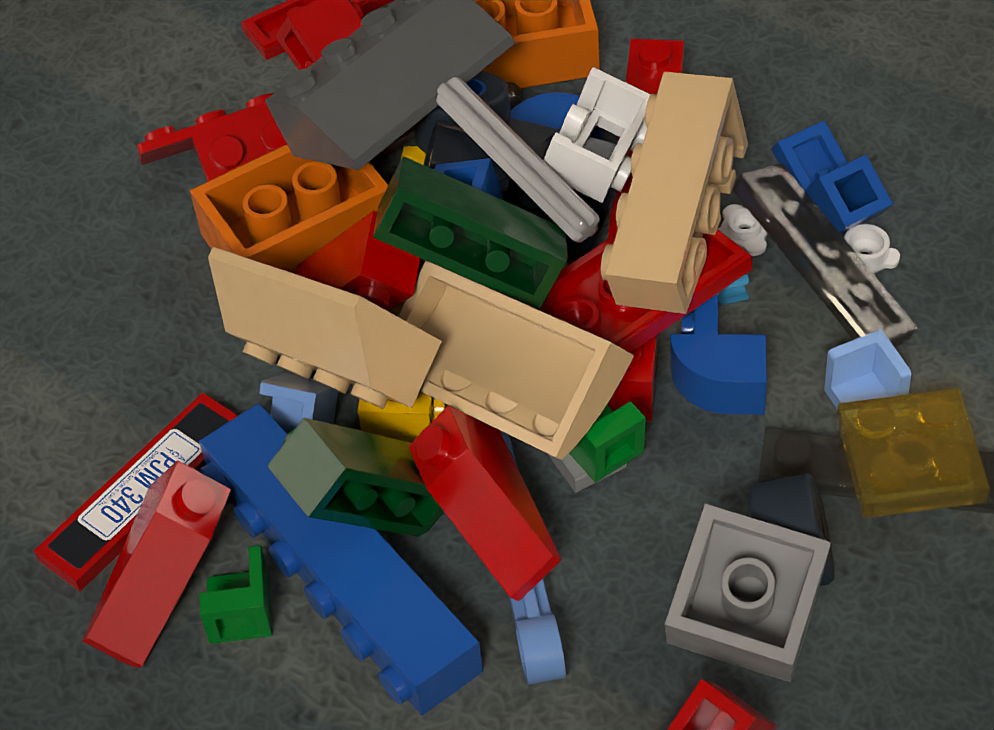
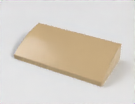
M426 260L416 279L414 294L406 300L398 316L442 341L421 386V392L560 460H563L578 444L597 420L613 396L634 355L612 342Z

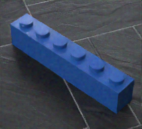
M259 403L201 439L199 444L206 465L200 469V473L231 489L229 497L236 504L234 512L245 531L253 538L261 533L271 544L268 550L279 570L288 578L296 573L307 585L304 587V593L314 610L323 619L332 614L343 626L340 629V633L347 647L360 661L365 660L369 656L381 669L378 672L381 684L397 704L401 705L408 700L422 716L483 672L480 645L477 639L375 529L307 517L267 467L283 446V441L288 434Z

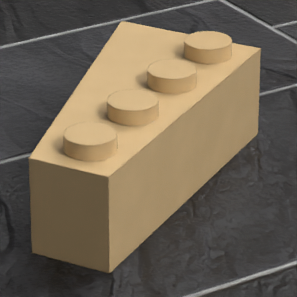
M664 72L658 93L651 94L647 101L645 112L646 135L643 143H637L633 149L631 158L632 183L629 193H622L618 200L616 210L618 231L614 245L608 244L604 249L601 260V276L603 280L608 282L616 305L686 314L707 258V246L705 239L702 238L703 234H716L721 220L720 193H731L736 179V172L732 170L733 157L744 158L748 147V140L733 78Z

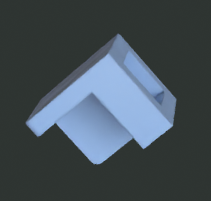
M882 329L829 350L827 354L824 391L853 433L906 412L911 371Z

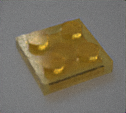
M960 388L838 403L837 421L862 518L987 502L990 487Z

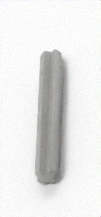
M453 77L447 83L442 82L437 88V104L573 241L582 242L587 237L593 236L598 230L597 224L600 220L599 215L461 78Z

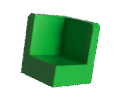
M631 401L614 412L606 405L588 432L569 454L596 483L644 453L646 417Z
M261 545L248 546L249 572L211 576L207 579V592L199 593L200 617L209 644L272 636L269 572Z

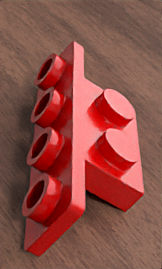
M274 93L255 97L245 104L246 109L226 114L225 110L208 112L195 120L196 125L178 131L175 130L174 126H167L144 136L145 141L137 145L141 165L195 149L206 182L287 145L265 102Z

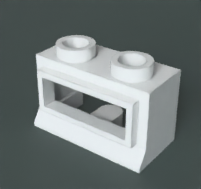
M593 67L587 77L577 105L572 104L560 133H555L544 162L570 188L603 203L610 188L621 192L631 174V157L627 155L630 150L633 151L637 143H643L646 135L645 112L647 101L651 94ZM595 126L620 137L609 160L584 148Z

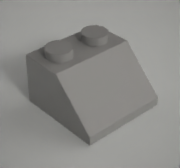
M705 504L665 621L667 644L791 682L810 623L831 542Z

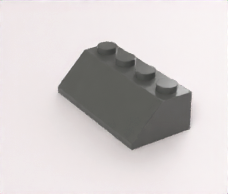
M395 0L386 8L377 9L366 15L361 20L362 26L347 38L338 39L328 44L321 51L322 57L307 69L295 71L285 77L280 84L281 89L266 99L265 102L294 157L359 170L438 106L436 101L438 96L437 88L442 82L447 83L451 78L458 77L467 83L515 43L511 34L474 0Z

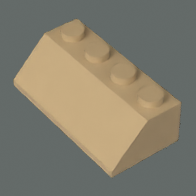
M212 247L208 260L225 332L246 342L243 353L272 366L275 365L277 358L280 357L277 364L278 367L306 379H310L314 370L316 371L313 378L314 381L343 394L347 393L351 384L354 386L350 393L352 396L381 409L385 408L388 399L412 408L442 342L441 340L361 296Z

